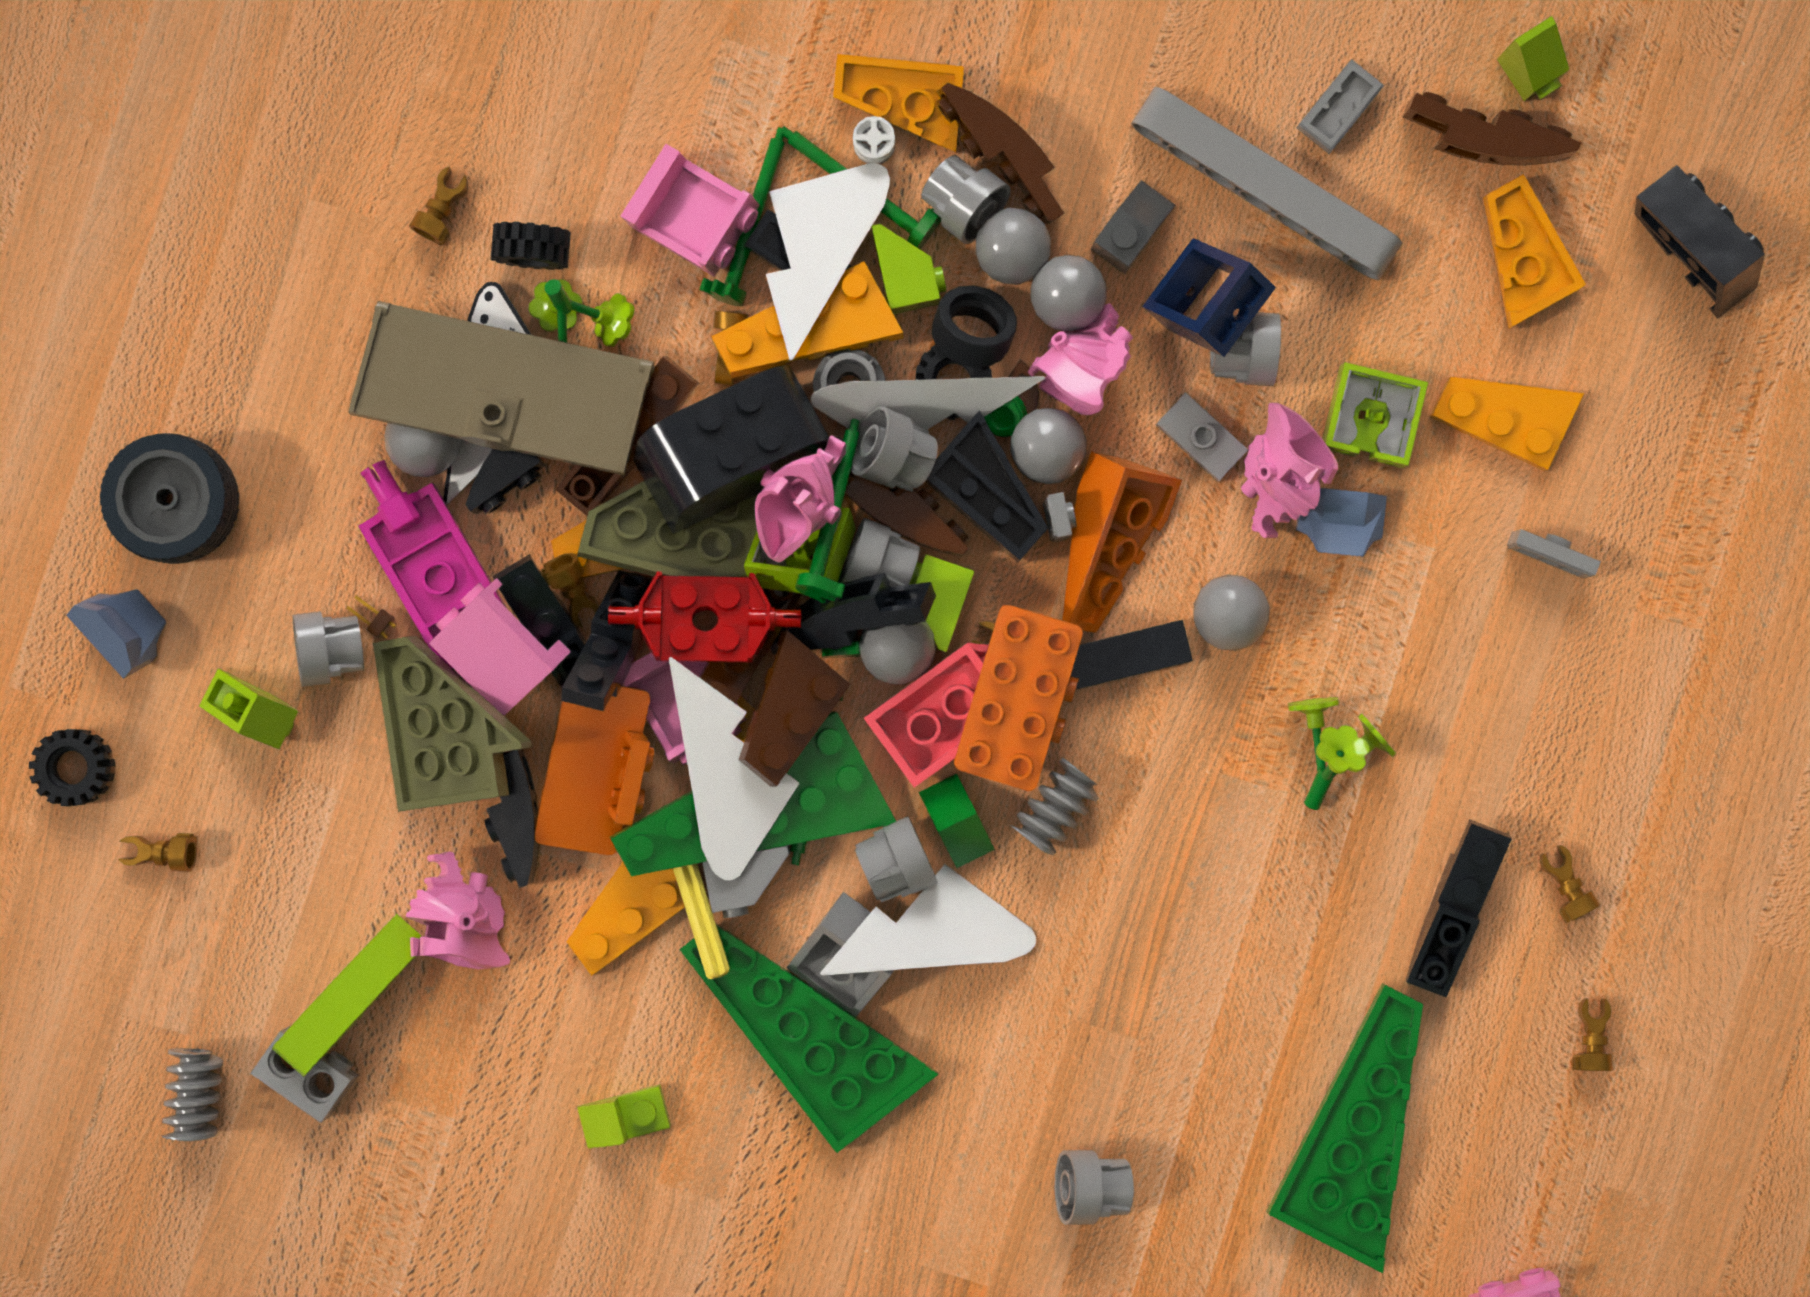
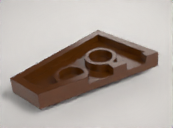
M788 630L781 631L776 645L779 648L773 666L768 669L764 681L766 687L759 708L754 711L738 759L770 787L778 786L851 685Z

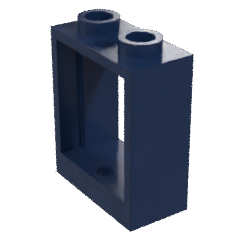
M1193 238L1142 307L1167 330L1225 357L1276 287L1250 262ZM1217 269L1229 273V276L1196 320L1184 315ZM1238 309L1237 316L1233 317L1234 311Z

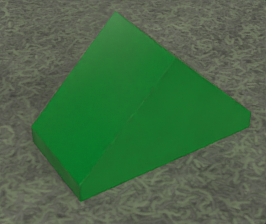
M957 773L919 792L956 868L995 850Z

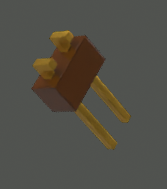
M356 595L354 598L377 616L370 622L350 606H347L346 609L369 625L366 630L375 637L380 638L382 635L385 639H388L389 636L384 631L389 624L393 628L397 627L392 622L394 617L384 609H381L380 612Z

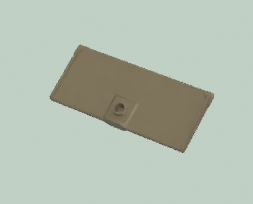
M382 301L377 302L374 308L372 327L349 407L350 415L462 439L473 445L500 451L512 450L625 476L647 387H649L651 376L655 371L654 361L578 346L397 306Z

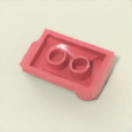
M966 643L864 717V720L914 788L955 759L989 644Z

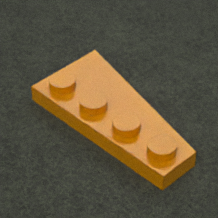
M863 261L845 270L793 360H789L775 306L769 307L711 336V339L731 378L786 365L787 362L804 358L813 360L826 357V353L850 348L852 351L868 347L869 343L888 339L891 342L904 339V333Z

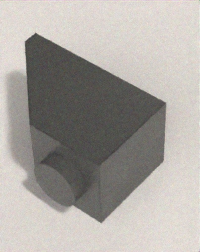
M1141 180L1100 232L1091 250L1123 274H1126L1173 210L1175 204Z

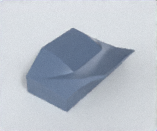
M1320 488V499L1317 507L1314 510L1311 509L1305 517L1300 515L1297 519L1296 531L1306 534L1313 542L1317 552L1364 557L1372 543L1382 539L1387 496L1367 492Z
M138 589L112 595L99 593L74 605L66 615L123 679L151 664L156 658V644L166 625V620Z

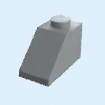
M789 845L756 851L741 875L729 881L718 877L712 871L708 861L702 862L712 913L722 911L723 918L749 914L747 906L756 904L790 854Z

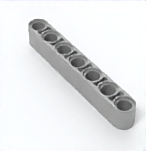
M1159 87L1153 88L1131 123L1137 132L1369 278L1380 280L1402 245V241L1391 231Z

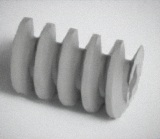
M1061 758L1059 762L1065 774L1051 771L1049 777L1055 787L1051 788L1041 784L1038 790L1043 796L1044 801L1030 798L1027 802L1033 814L1030 815L1020 811L1017 817L1023 827L1012 826L1044 853L1053 856L1056 850L1050 841L1051 838L1065 842L1067 837L1061 826L1065 825L1074 829L1077 827V822L1071 813L1073 811L1083 815L1088 813L1082 799L1086 798L1095 802L1099 799L1093 789L1094 784H1097L1064 758Z
M192 1048L168 1049V1054L179 1058L180 1062L166 1067V1071L177 1075L178 1080L165 1084V1088L176 1092L177 1097L164 1101V1106L174 1109L176 1112L175 1115L162 1118V1123L174 1127V1132L161 1135L163 1138L177 1141H200L217 1135V1127L207 1122L219 1117L218 1109L209 1106V1104L218 1102L220 1100V1093L210 1089V1087L219 1085L222 1082V1077L210 1070L220 1068L223 1065V1060L211 1054L213 1052Z

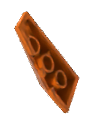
M1091 451L1076 494L1074 511L1076 527L1072 529L1063 621L1076 624L1083 631L1097 633L1123 591V583L1121 581L1133 563L1137 565L1141 563L1146 555L1141 549L1154 529L1160 532L1167 522L1182 479L1121 457Z

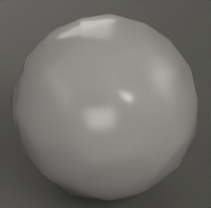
M1006 208L993 213L981 225L976 236L975 254L982 270L992 279L1004 284L1018 285L1033 280L1034 276L1048 262L1050 257L1051 238L1045 224L1035 214L1024 209Z
M1064 255L1052 258L1034 276L1030 287L1031 303L1036 315L1046 325L1062 331L1080 330L1090 325L1102 312L1107 299V287L1100 270L1092 262L1081 256Z
M1052 408L1036 409L1024 416L1016 425L1011 436L1010 452L1014 464L1030 480L1044 484L1060 483L1070 478L1080 468L1086 455L1087 440L1083 428L1077 420L1064 410Z
M387 423L384 434L385 448L392 463L403 472L412 476L430 477L440 474L454 463L460 453L462 439Z
M1227 574L1211 580L1200 590L1194 602L1193 619L1199 634L1206 642L1221 650L1237 651L1250 647L1262 637L1269 623L1270 606L1264 592L1256 583L1244 576Z
M920 622L912 626H904L903 624L885 626L872 631L862 630L859 641L861 659L866 669L876 679L889 684L903 685L922 676L932 664L936 651L934 634L927 622Z

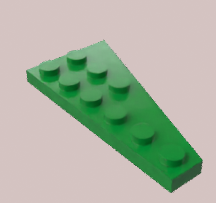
M835 710L828 715L786 773L798 781L799 785L756 851L886 826L896 822L845 725ZM692 791L636 821L632 826L629 825L610 836L631 876L707 861L701 848Z
M717 923L716 926L730 968L728 974L717 979H708L706 977L695 938L679 949L836 1153L939 1075L936 1070Z
M1383 983L1266 1211L1268 1215L1381 1273L1384 1271V1253L1387 1235H1389L1392 1199L1393 1193L1396 1190L1405 1130L1406 1105L1411 1090L1410 1078L1413 1058L1416 1056L1423 1009L1422 1003Z

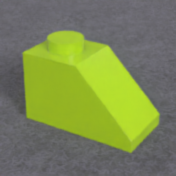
M1552 16L1516 38L1497 58L1523 101L1528 100L1535 94H1537L1540 100L1549 96L1562 87L1559 79L1570 70L1558 27Z
M872 225V234L886 299L892 313L898 314L939 305V293L946 292L942 267L934 268L930 255L883 225Z
M926 554L923 563L917 561L909 585L931 582L936 598L926 622L934 634L937 649L946 653L974 570Z
M219 668L199 707L238 734L280 749L285 737L290 734L294 725V719L298 713V710L280 698Z

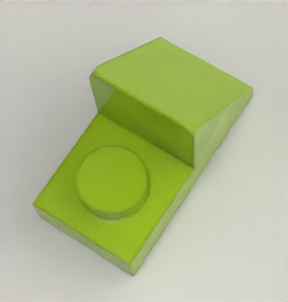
M660 1084L577 1107L588 1148L622 1145L630 1138L671 1127Z

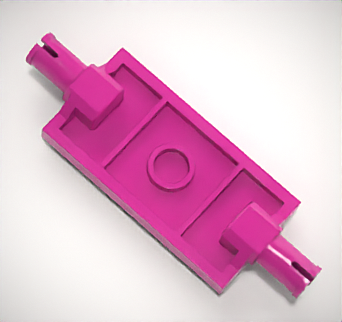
M381 460L372 465L379 478L374 470H370L369 467L361 472V476L366 480L380 505L377 507L379 512L369 520L358 525L428 647L454 669L429 644L441 632L436 624L454 607L461 612L466 606L460 600L478 583L486 588L492 582L436 485L430 483L408 495L407 492H402L385 460ZM496 590L494 596L505 606Z

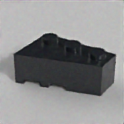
M1676 165L1636 196L1634 214L1666 255L1674 253L1691 271L1685 276L1689 284L1694 287L1700 283L1714 300L1715 304L1709 309L1717 319L1757 288L1765 256L1761 242L1752 233H1744L1734 223V217L1725 205L1720 202L1715 204L1705 194L1703 184L1694 174H1686Z
M979 410L938 456L925 482L1018 563L1046 532L1048 526Z

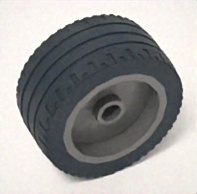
M162 433L149 435L126 445L124 449H121L114 456L113 461L109 463L100 487L101 512L112 535L132 553L156 562L169 564L186 563L213 552L226 540L227 535L231 533L239 511L238 485L232 470L225 460L208 445L179 434ZM169 493L173 494L171 504L166 502Z

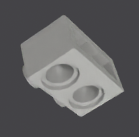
M289 1026L278 1033L250 1074L322 1123L331 1116L359 1075L351 1070L352 1062L336 1051H331L330 1054L327 1053L305 1077L295 1069L287 1068L282 1063L281 1056L272 1047L290 1028ZM319 1072L327 1073L332 1077L334 1081L332 1093H323L318 1089L316 1076Z

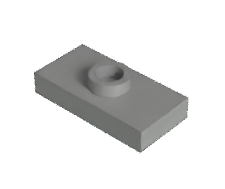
M1351 59L1299 123L1297 129L1330 154L1384 85Z
M1186 392L1156 424L1160 430L1217 482L1248 451L1242 443Z
M1064 492L1050 494L1043 502L1050 541L1067 540L1072 535L1071 528L1076 527L1072 502L1066 503Z
M1520 529L1511 533L1507 543L1509 549L1580 578L1595 576L1601 563L1599 560L1570 549L1572 544L1570 541L1552 534H1547L1544 539Z

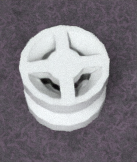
M871 116L864 118L857 124L853 132V146L858 158L866 164H882L890 159L895 149V133L887 120L882 117Z

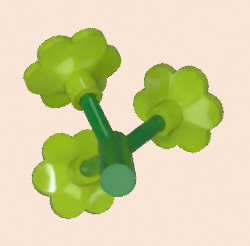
M552 279L548 282L539 283L534 289L535 298L528 305L530 315L539 319L541 328L549 332L558 328V341L568 343L567 329L573 327L577 321L576 312L591 317L592 321L596 323V336L602 338L603 344L609 347H614L619 339H625L631 331L630 320L634 316V306L632 303L627 302L625 295L616 293L610 301H605L601 306L592 308L582 304L581 297L577 293L572 292L569 282L563 279Z
M1338 697L1313 698L1288 703L1289 711H1300L1306 714L1308 729H1312L1317 774L1304 801V804L1313 810L1320 809L1333 778L1337 774L1345 773L1347 770L1352 772L1361 771L1366 765L1365 756L1375 748L1387 752L1392 757L1396 755V752L1363 714L1358 716L1364 729V735L1361 738L1358 737L1354 728L1347 725L1341 726L1339 729L1327 727L1321 732V727H1325L1323 712L1329 707L1339 705Z

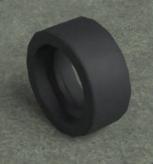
M974 285L959 286L947 292L939 302L931 334L936 347L947 358L960 365L969 367H989L1001 361L1009 351L1016 333L1017 317L1012 306L1001 295L992 290ZM964 315L977 317L988 323L997 335L986 338L969 335L960 330L952 321V318Z

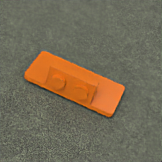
M1009 604L1000 608L954 759V765L958 770L1025 791H1032L1037 787L1051 742L1059 744L1063 734L1066 719L1059 717L1063 701L1072 703L1079 678L1072 677L1071 675L1083 636V630L1080 626Z
M622 685L618 696H611L604 711L561 701L535 822V841L538 844L603 855H613L616 853L617 850L610 836L622 830L623 824L632 826L634 815L641 813L645 798V790L640 788L644 772H650L654 758V748L649 747L650 741L643 734L650 704V695L646 690Z

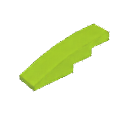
M396 914L273 1045L272 1049L305 1077L360 1020L365 1011L388 989L397 976L417 957H411L410 938L420 939L422 936Z

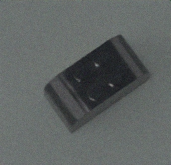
M782 365L758 373L664 418L639 438L633 461L672 534H676L759 494L765 488L761 485V480L767 470L770 469L777 472L792 461L817 454L819 448L825 450L829 436L792 368L788 365Z

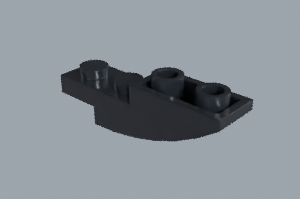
M492 449L473 482L465 505L474 514L483 511L485 515L494 512L507 501L504 495L516 486L520 490H524L535 483L541 477L538 471L546 466L539 456L512 450L500 451Z
M529 554L495 574L493 580L497 578L503 584L498 589L521 624L547 650L560 640L571 651L551 672L562 688L587 641L578 626L572 621V617L560 597L547 583L542 572Z
M618 571L591 621V635L562 687L561 701L604 711L611 696H618L643 635L640 629H635V624L609 625L608 608L609 606L635 607V605H639L653 578L637 573Z
M886 573L866 576L842 583L845 585L842 598L836 597L835 601L826 599L825 603L811 598L798 607L796 610L801 609V628L782 627L770 649L773 655L777 654L779 647L776 645L781 631L788 630L810 650L824 648L835 650L851 645L857 631L861 629L872 631L885 626L901 624L912 626L920 622H926L936 598L931 582L891 587Z
M523 749L513 750L508 753L503 752L509 795L501 796V803L487 808L489 818L484 819L490 838L494 843L500 841L506 857L501 859V863L510 882L517 881L519 888L533 883L539 853V844L535 841V822L538 813L537 794Z
M1469 819L1455 854H1450L1428 909L1406 976L1407 983L1447 998L1479 925L1478 915L1512 840L1510 834Z

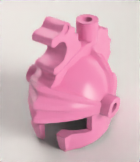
M1110 303L1105 304L1097 319L1084 329L1061 331L1053 335L1048 343V351L1043 356L1036 357L1028 373L1033 377L1039 370L1046 374L1045 379L1038 386L1042 391L1066 404L1073 411L1081 415L1095 414L1103 408V393L1107 384L1117 380L1121 372L1126 369L1127 361L1131 357L1128 343L1133 337L1124 327L1115 328L1118 324L1119 315Z
M1269 403L1266 432L1263 435H1256L1253 443L1248 446V454L1244 459V475L1248 480L1241 486V490L1249 498H1255L1257 494L1259 495L1257 508L1254 509L1255 515L1252 517V530L1259 532L1263 538H1277L1278 532L1273 527V520L1277 523H1288L1291 518L1297 520L1300 515L1303 517L1307 516L1310 510H1314L1318 505L1320 499L1319 481L1322 479L1324 484H1331L1338 470L1336 458L1310 423L1294 410L1279 403Z
M831 435L825 450L819 448L817 454L792 461L777 472L769 469L764 474L761 485L765 488L757 495L755 518L762 548L772 560L778 563L782 562L794 553L813 532L821 529L827 522L834 524L838 519L841 509L834 505V490L831 476L846 454L845 442Z
M453 852L429 855L427 860L438 863L441 873L438 877L425 878L424 882L428 887L427 890L418 889L417 898L411 899L409 903L411 910L406 913V917L427 927L425 937L422 936L420 939L410 938L411 957L429 956L447 961L456 966L474 969L498 968L508 965L510 958L503 951L497 939L498 931L504 927L503 917L505 911L501 905V896L497 895L492 887H486L488 875L471 872L469 885L465 884L463 876L460 874L461 868L458 867L459 861L455 859Z

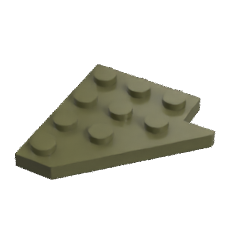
M643 481L588 512L577 557L655 576L657 571H662L663 576L747 577L744 564L757 532L755 518L757 495L676 534H672L646 483Z
M417 636L373 643L398 812L509 795L503 752L531 748V740Z

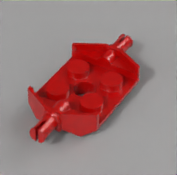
M657 571L639 605H635V607L609 606L608 624H635V629H640L656 661H669V658L672 657L676 661L752 663L762 649L770 631H775V627L801 628V609L777 610L775 607H771L754 573H749V577L663 576L662 571ZM709 610L715 613L718 617L717 625L709 631L697 629L693 624V618L698 612Z

